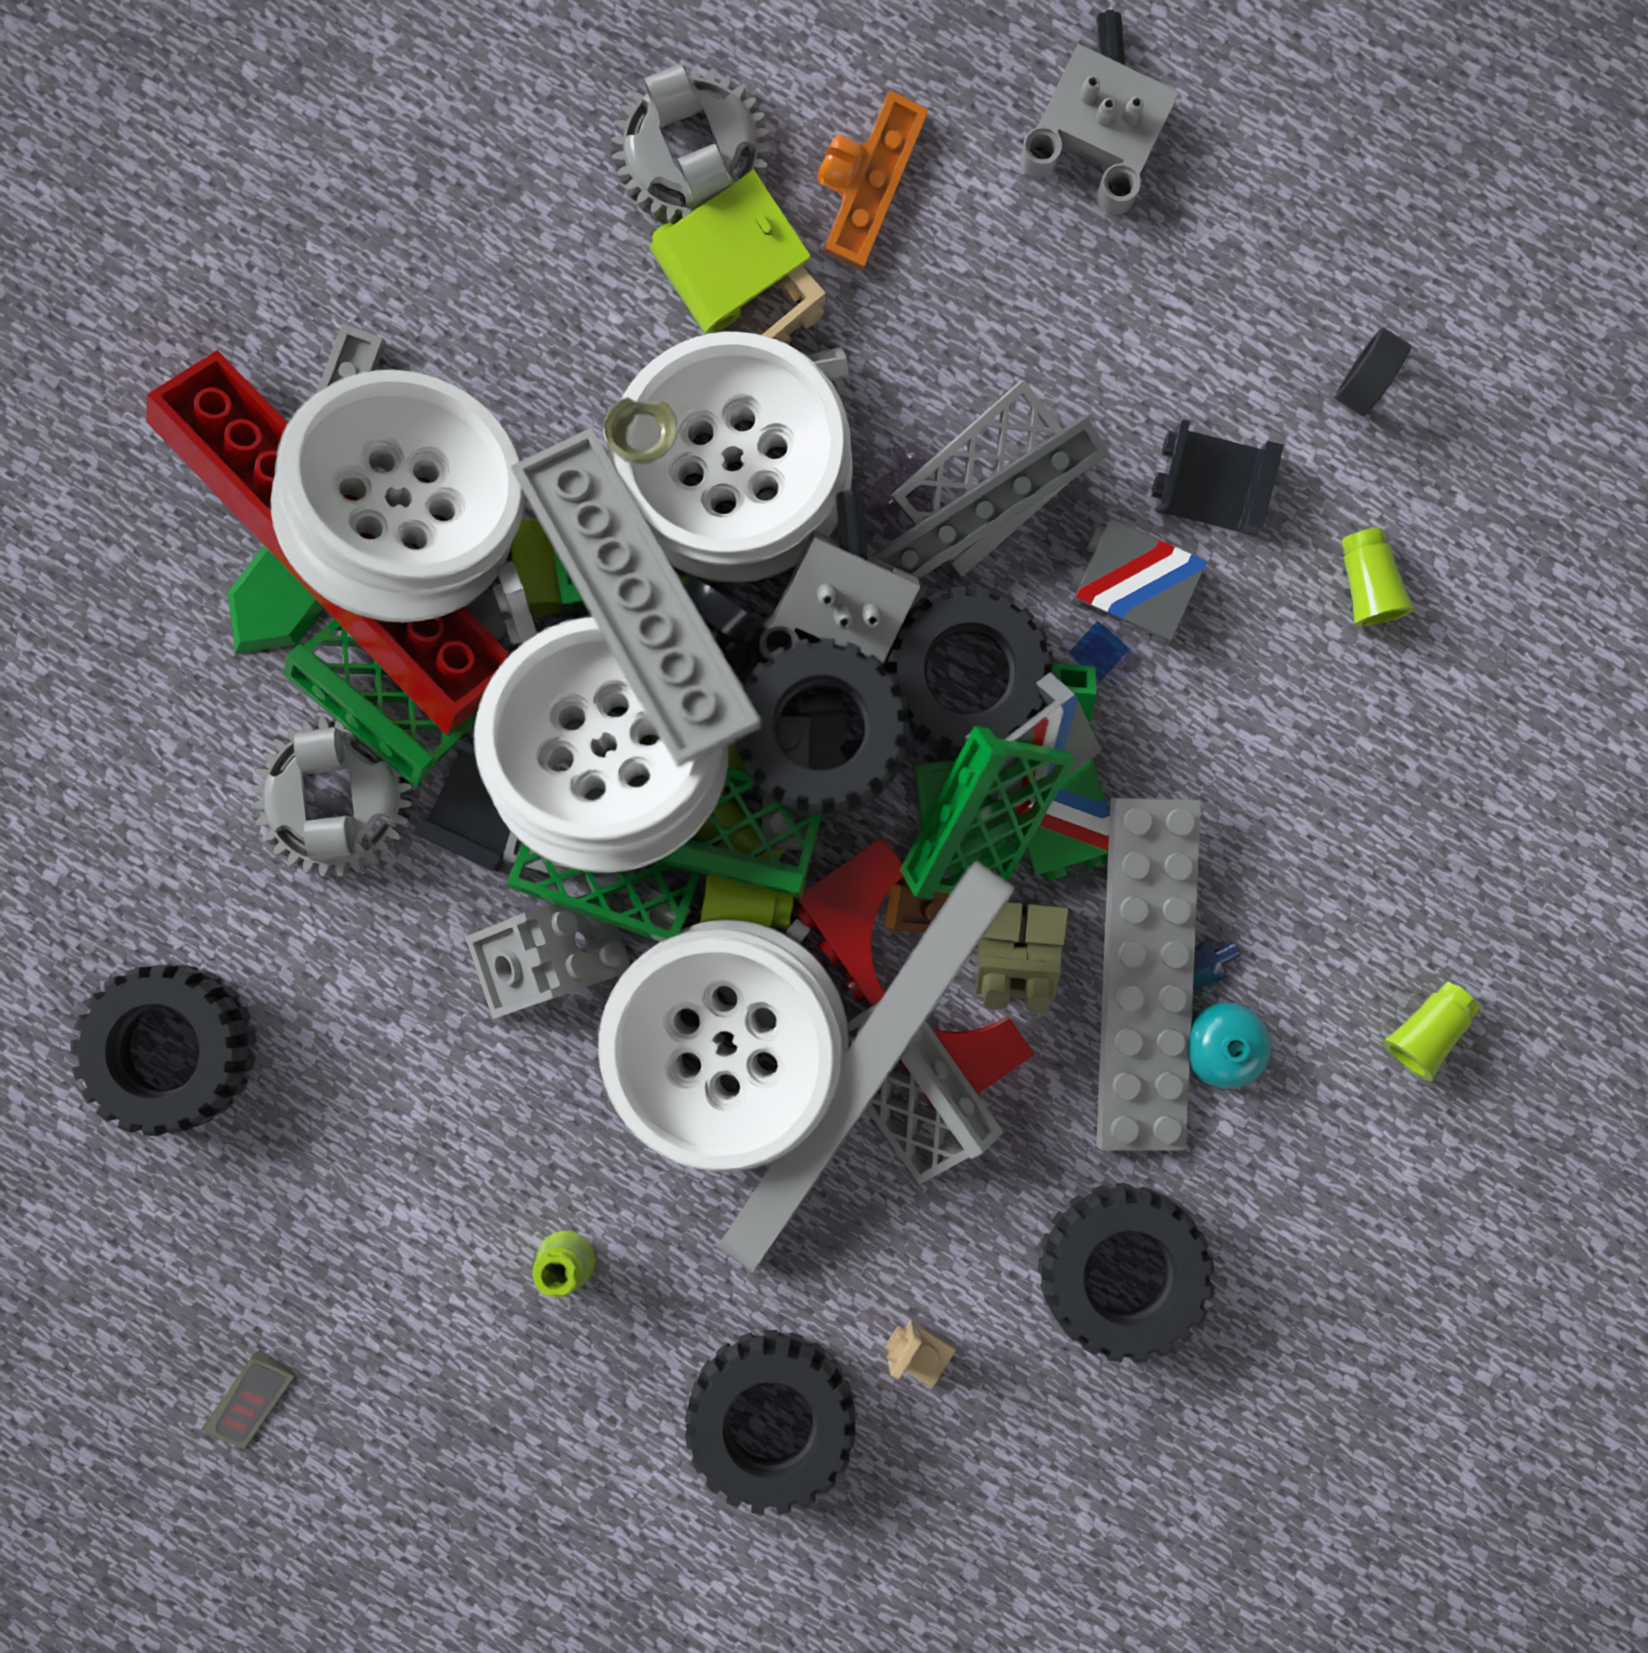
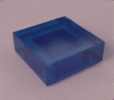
M1097 620L1067 654L1079 665L1095 667L1096 680L1101 682L1130 649Z

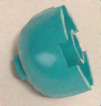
M1234 1002L1215 1003L1201 1008L1192 1017L1191 1034L1188 1039L1189 1070L1200 1081L1219 1089H1238L1254 1082L1266 1070L1272 1055L1271 1036L1264 1021L1252 1009Z

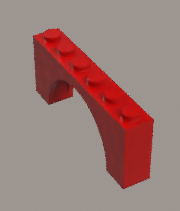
M884 837L805 890L802 899L798 898L801 905L795 908V911L806 927L812 929L817 926L825 937L826 941L821 943L820 947L833 966L842 962L850 973L851 977L846 979L845 983L858 1002L867 998L872 1006L881 1001L885 995L876 977L872 963V927L877 911L883 899L890 891L891 884H896L903 877L900 871L902 863ZM1007 1016L995 1023L975 1030L944 1031L931 1028L977 1095L1035 1055ZM900 1059V1063L903 1065L907 1073L910 1075L911 1073ZM923 1094V1096L925 1097V1099L927 1100V1102L930 1104V1106L932 1107V1109L935 1111L936 1109H935V1107L932 1105V1103L930 1102V1100L928 1099V1097H927L925 1094Z

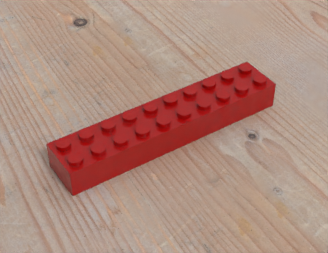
M218 350L147 394L146 422L445 735H448L479 710L483 695L491 679L500 666L510 657V654L465 607L440 617L422 621L389 622L371 619L345 610L332 603L312 588L293 568L278 542L271 514V495L276 475L278 449L288 423ZM343 495V497L351 501L359 500L353 495ZM359 533L364 539H376L369 533Z

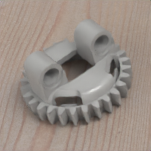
M678 64L644 78L647 94L643 96L638 92L632 91L631 97L635 107L621 106V112L628 120H615L614 122L617 132L624 135L612 137L611 140L614 149L620 150L612 155L614 164L616 166H623L617 171L619 181H629L625 187L629 197L640 193L636 202L641 210L652 203L651 215L654 219H657L662 211L665 210L667 211V222L674 223L677 214L682 215L683 218L735 183L737 180L733 176V170L740 158L741 151L748 145L749 157L745 156L743 165L737 175L738 179H741L752 170H755L757 174H767L768 164L761 159L769 158L770 146L763 144L770 138L769 129L759 128L765 122V115L763 112L753 113L757 107L755 97L746 99L744 102L742 101L746 93L744 85L738 86L733 91L730 90L731 76L727 75L720 83H717L715 69L711 68L704 79L700 78L698 67L693 66L690 77H688L685 65ZM703 111L717 144L709 145L677 158L679 168H676L660 128ZM652 184H662L683 193L686 197V207H681L679 198L667 195L662 191L659 192L657 197L653 192Z
M320 717L319 729L317 730L310 721H303L304 732H297L292 728L287 729L291 742L287 744L278 739L273 741L276 748L280 751L277 756L268 753L262 755L271 764L269 769L255 770L256 774L265 778L264 785L259 784L251 787L252 791L263 794V800L251 804V808L264 810L265 813L264 816L255 821V824L257 826L270 827L271 830L262 838L264 841L271 842L278 839L279 843L273 851L275 855H283L288 850L291 852L287 861L288 865L295 866L301 859H304L303 872L305 873L313 872L316 864H319L320 876L328 877L332 865H335L338 876L343 877L347 875V864L349 863L356 873H361L364 871L362 859L365 858L372 865H377L380 862L375 851L379 849L386 854H391L393 850L386 841L389 838L397 840L404 838L395 828L397 824L410 825L411 823L410 819L401 815L402 809L414 808L415 804L413 802L403 799V793L413 791L415 787L402 783V775L337 720L335 728H332L327 717ZM350 741L359 743L358 747L371 755L374 760L381 759L382 761L379 763L370 762L364 755L353 749ZM349 769L354 816L308 820L303 776L306 774ZM381 816L391 817L388 824L382 822L375 833L369 838L372 843L369 846H363L362 838L371 829L375 821ZM289 830H290L297 838H299L300 840H302L303 842H305V845H303V844L300 843L298 840H296V839L292 836V834L289 832Z

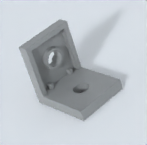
M588 893V894H585V895H582V896H578V897H575V898L580 899V898L585 897V896H587V895H589V894H592V893ZM606 896L604 897V899L609 909L612 911L609 899ZM594 901V902L591 903V904H594V905L599 906V904H598L597 901ZM555 904L522 913L465 937L493 1019L620 976L631 966L618 926ZM576 932L582 934L586 940L587 947L585 953L577 947L575 941Z

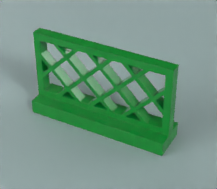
M334 619L304 646L299 643L287 654L283 675L413 786L417 787L428 777L429 771L455 747L458 738L462 740L475 728L478 711L456 727L449 737L432 720H415V702L405 692H382L381 675L388 674L374 659V664H349L348 647L361 646L352 636H347V631ZM341 630V636H335ZM322 646H341L342 663H324L314 653ZM349 674H374L375 692L357 691L350 685ZM383 702H407L408 720H391L383 713ZM416 730H440L441 744L430 753L417 742Z
M974 726L900 868L916 898L931 899L935 891L953 894L972 866L968 867L965 858L985 847H988L991 855L978 861V863L988 870L996 867L997 871L995 874L1008 882L1076 760L1071 752L999 739L994 736L990 729ZM1008 755L1019 757L1021 763L998 775ZM1047 763L1055 764L1050 774L1035 781L1032 771ZM1026 775L1029 785L1007 796L1004 786ZM998 790L1001 799L979 810L985 797ZM1035 797V802L1030 810L1015 816L1013 807ZM1006 811L1010 820L987 831L984 822ZM979 826L982 835L959 846L966 832ZM1015 832L1016 837L1012 844L996 852L993 843ZM960 861L963 870L948 878H943L947 868Z
M727 768L725 781L730 787L731 792L719 798L714 810L736 798L747 818L724 831L712 811L710 817L720 832L718 836L706 843L693 841L691 837L681 847L655 861V863L802 899L822 815L812 814L811 817L794 825L785 808L780 807L774 802L751 815L740 795L756 785L753 783L748 772ZM731 780L743 782L745 784L741 785L738 788H735ZM779 808L790 829L767 842L756 821ZM752 824L763 845L748 854L737 852L729 837ZM808 827L807 835L804 842L799 831ZM795 835L803 848L798 867L779 862L772 847ZM724 840L730 850L716 847L715 845ZM768 851L772 860L757 856Z
M692 837L693 841L706 843L703 840ZM522 843L506 887L663 942L679 935L700 873L664 864L656 866L655 862L647 864L648 870L629 878L625 871H616L621 881L600 890L591 872L571 869L558 875L550 860L536 852L529 854L531 849ZM542 859L551 877L538 884L520 879L524 866ZM672 868L691 873L687 886L671 893L660 874ZM584 874L593 893L580 899L569 896L562 882ZM654 877L663 896L642 905L632 885ZM555 886L557 891H554L549 888ZM626 889L635 908L622 914L611 911L604 897ZM683 896L678 909L674 900ZM594 901H597L598 904H599V906L594 905V904H591V903L594 902ZM664 903H668L675 917L671 931L652 925L646 912ZM639 915L641 921H640V920H637V919H634L633 917H636V916Z

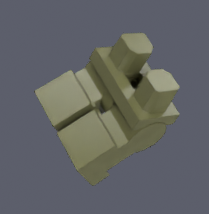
M1007 900L977 945L976 994L982 995L986 1008L1002 1010L1008 1007L1009 998L1012 997L1025 999V1008L1031 1013L1046 1014L1049 1011L1051 1001L1055 999L1060 977L1062 946L1064 945L1069 908L1061 905L1025 902L1023 916L1021 915L1022 903ZM1014 942L1025 943V945L1014 944Z

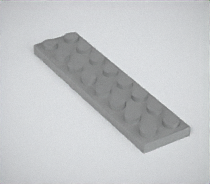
M587 429L511 465L512 472L675 767L679 769L761 728L757 714L593 429Z
M1110 798L1096 1147L1101 1151L1186 1150L1190 1066L1188 1039L1191 1034L1200 800Z

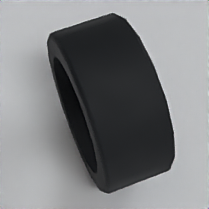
M1386 328L1379 329L1342 381L1335 394V400L1360 416H1365L1378 402L1399 372L1411 350V344Z

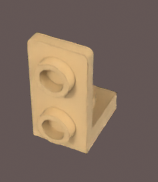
M800 266L778 282L780 289L792 303H796L798 300L801 302L763 333L762 336L773 338L788 345L792 340L789 335L801 325L805 329L809 328L824 314L825 311L822 307L826 305V292L803 266Z
M912 1320L909 1321L905 1329L898 1326L885 1347L889 1351L887 1359L892 1377L898 1380L905 1370L931 1388L934 1387L956 1351L955 1347Z

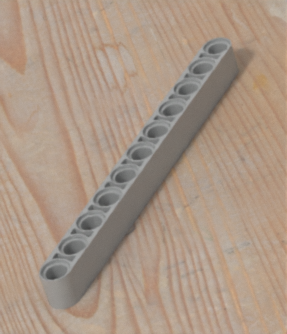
M977 861L971 866L842 1058L838 1085L827 1112L804 1141L784 1156L774 1160L720 1241L718 1248L752 1273L756 1271L1013 893L1015 889L1013 886Z

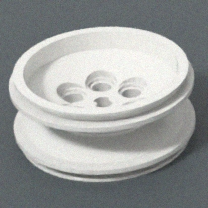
M719 332L694 337L666 350L652 360L631 382L622 399L630 397L636 402L653 404L665 402L677 417L678 435L673 447L663 457L650 464L625 462L610 449L609 459L672 567L693 577L713 582L746 583L771 578L795 567L814 530L828 537L832 534L838 524L836 494L844 490H851L853 470L851 438L848 419L839 394L824 372L812 360L793 347L770 337L744 332ZM643 414L634 417L633 422L628 426L625 433L628 445L639 451L648 450L655 446L660 437V429L654 416ZM741 420H750L755 423L750 430L745 432L734 429L735 424ZM709 433L713 436L707 444L696 445L692 443L698 434ZM773 447H782L787 450V453L779 459H770L765 456L767 451ZM732 462H741L742 468L737 471H728L727 465ZM697 473L703 476V480L696 486H686L683 484V480L690 474ZM769 487L778 491L777 495L771 500L763 501L756 498L758 491L763 488ZM723 501H731L736 504L734 510L728 514H719L714 511L715 507Z
M376 370L359 373L339 380L316 393L304 403L287 425L278 449L276 475L271 495V514L274 530L285 556L298 574L319 594L341 608L364 617L389 622H413L440 617L452 613L478 598L497 578L496 566L505 564L512 541L521 523L525 505V495L511 469V465L520 461L507 433L497 419L479 401L458 387L441 379L411 371ZM372 467L383 468L387 472H377ZM417 478H425L431 483H423L417 480ZM343 495H353L359 500L351 501L343 497ZM432 515H440L448 521L436 520ZM359 533H369L376 539H364ZM404 543H412V544H415V545H417L420 549H419V550L409 549V548H407V547L404 545Z
M593 617L581 618L553 626L520 646L500 666L491 679L477 714L475 752L478 767L503 821L514 835L531 850L552 862L576 870L589 872L625 871L655 862L681 847L696 834L714 810L721 796L728 768V744L677 769L661 740L652 746H644L639 743L646 735L653 734L658 736ZM624 707L628 709L621 717L612 718L607 716L612 708ZM580 719L585 721L582 727L577 730L564 729L565 725L571 720ZM607 749H614L616 751L607 752ZM605 754H606L605 757H598V756H597V755H605ZM561 760L573 762V765L564 772L552 770L553 766ZM638 775L650 778L643 787L633 788L627 785L630 779ZM601 788L606 791L599 800L589 801L584 799L586 793L591 789Z
M743 920L708 921L680 930L679 935L659 942L638 958L619 979L608 999L601 1020L598 1048L600 1069L608 1096L617 1113L627 1127L648 1147L676 1163L691 1168L717 1172L741 1171L770 1163L784 1156L804 1141L817 1127L827 1112L838 1085L841 1060L848 1051V1023L844 1005L832 978L813 954L800 943L780 931L754 922ZM728 986L732 988L737 994V1004L729 1006L722 1003L718 998V987ZM683 1008L692 1009L698 1014L700 1018L699 1027L692 1028L683 1023L681 1019V1010ZM759 1008L771 1010L776 1016V1026L765 1027L757 1021L756 1010ZM728 1031L734 1034L733 1043L738 1047H726L723 1044L725 1037L720 1032ZM685 1052L696 1054L701 1061V1069L697 1071L688 1069L682 1061V1054ZM760 1052L771 1053L777 1060L778 1068L770 1071L763 1069L757 1061V1054ZM730 1074L736 1077L740 1084V1091L729 1092L725 1090L721 1085L720 1076Z

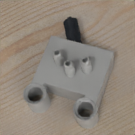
M1110 9L1099 13L1096 17L1099 53L1077 44L1038 127L1030 130L1025 137L1020 155V165L1023 171L1030 177L1037 179L1045 178L1056 169L1062 148L1107 169L1098 188L1097 202L1106 213L1120 215L1132 207L1141 185L1140 174L1174 106L1179 91L1125 65L1122 16L1120 12ZM1036 147L1045 148L1051 157L1043 160L1037 159L1030 150ZM1120 184L1126 188L1128 195L1122 197L1115 196L1111 193L1108 186Z
M844 490L836 494L839 541L815 530L811 533L773 616L764 620L763 624L765 626L759 633L760 651L769 661L771 660L770 654L779 649L768 643L767 637L770 633L782 630L791 636L790 642L782 647L785 652L794 648V642L799 641L798 628L818 638H835V644L846 646L848 642L861 646V652L865 655L870 656L874 654L884 662L917 595L920 584L917 577L867 555L863 494L861 491Z

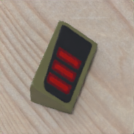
M259 1350L247 1362L202 1427V1430L209 1435L244 1449L291 1383L295 1374Z

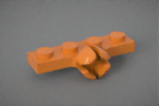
M890 90L867 142L859 143L842 134L836 135L825 152L824 161L818 169L817 179L820 184L838 192L842 202L822 250L823 253L859 270L864 267L929 111L928 108Z

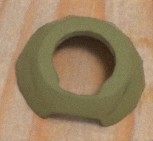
M626 397L618 401L608 412L603 423L604 439L609 449L625 462L650 464L663 457L673 447L678 435L677 417L665 402H660V404L636 402L630 397ZM647 414L654 416L660 429L658 442L648 450L639 451L633 449L626 441L625 433L628 426L633 422L636 415Z

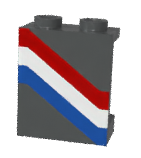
M1111 518L1104 529L1096 527L1088 543L1086 551L1093 553L1087 568L1078 566L1068 588V590L1075 592L1071 604L1079 607L1083 602L1151 633L1149 639L1165 646L1172 641L1207 561Z
M1048 673L1036 683L1048 707L1005 740L1071 752L1076 760L1066 776L1067 778L1102 750L1076 695L1053 674ZM1008 755L998 775L1021 763L1019 757ZM1047 763L1032 771L1035 781L1050 774L1055 764ZM1026 775L1004 786L1007 796L1029 785ZM998 790L989 794L995 802L1001 799ZM1035 797L1022 802L1012 809L1019 815L1035 802Z

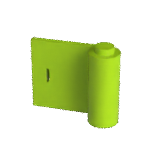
M755 170L743 176L676 224L671 222L658 228L652 235L653 242L649 247L650 252L705 335L718 333L734 323L741 315L740 307L812 259Z

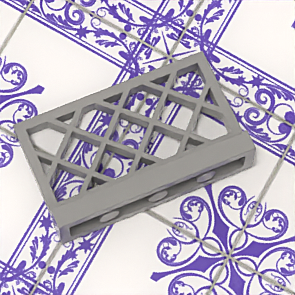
M1020 380L890 496L915 526L924 520L921 516L929 517L940 510L942 486L963 488V494L977 486V484H972L974 458L996 459L995 473L1003 469L1004 460L1015 461L1020 458L1019 456L1005 455L1007 429L1028 431L1027 453L1035 448L1037 432H1047L1053 436L1061 431L1062 428L1026 381ZM1020 395L1031 407L1029 426L1008 424L1009 405ZM1000 413L999 423L990 422ZM1038 418L1042 421L1045 427L1037 426ZM984 427L999 428L996 454L975 453L976 434ZM968 442L967 452L958 451L964 444ZM951 456L966 457L964 483L942 482L944 462ZM935 471L934 481L925 480ZM1068 483L944 562L943 565L952 575L963 577ZM918 485L934 486L932 512L916 511L906 496Z
M880 1001L847 1022L850 1041L854 1042ZM926 1021L900 1058L911 1073V1076L909 1077L892 1070L882 1085V1094L877 1093L866 1109L919 1185L969 1157L973 1159L984 1153L1004 1133ZM893 1083L910 1089L909 1104L892 1098ZM920 1092L928 1097L935 1107L936 1113L919 1107ZM891 1110L908 1115L907 1130L895 1125L890 1118ZM918 1119L935 1125L934 1139L917 1134ZM945 1129L950 1130L963 1147L962 1149L944 1143ZM916 1146L933 1152V1164L930 1167L926 1168L916 1155Z

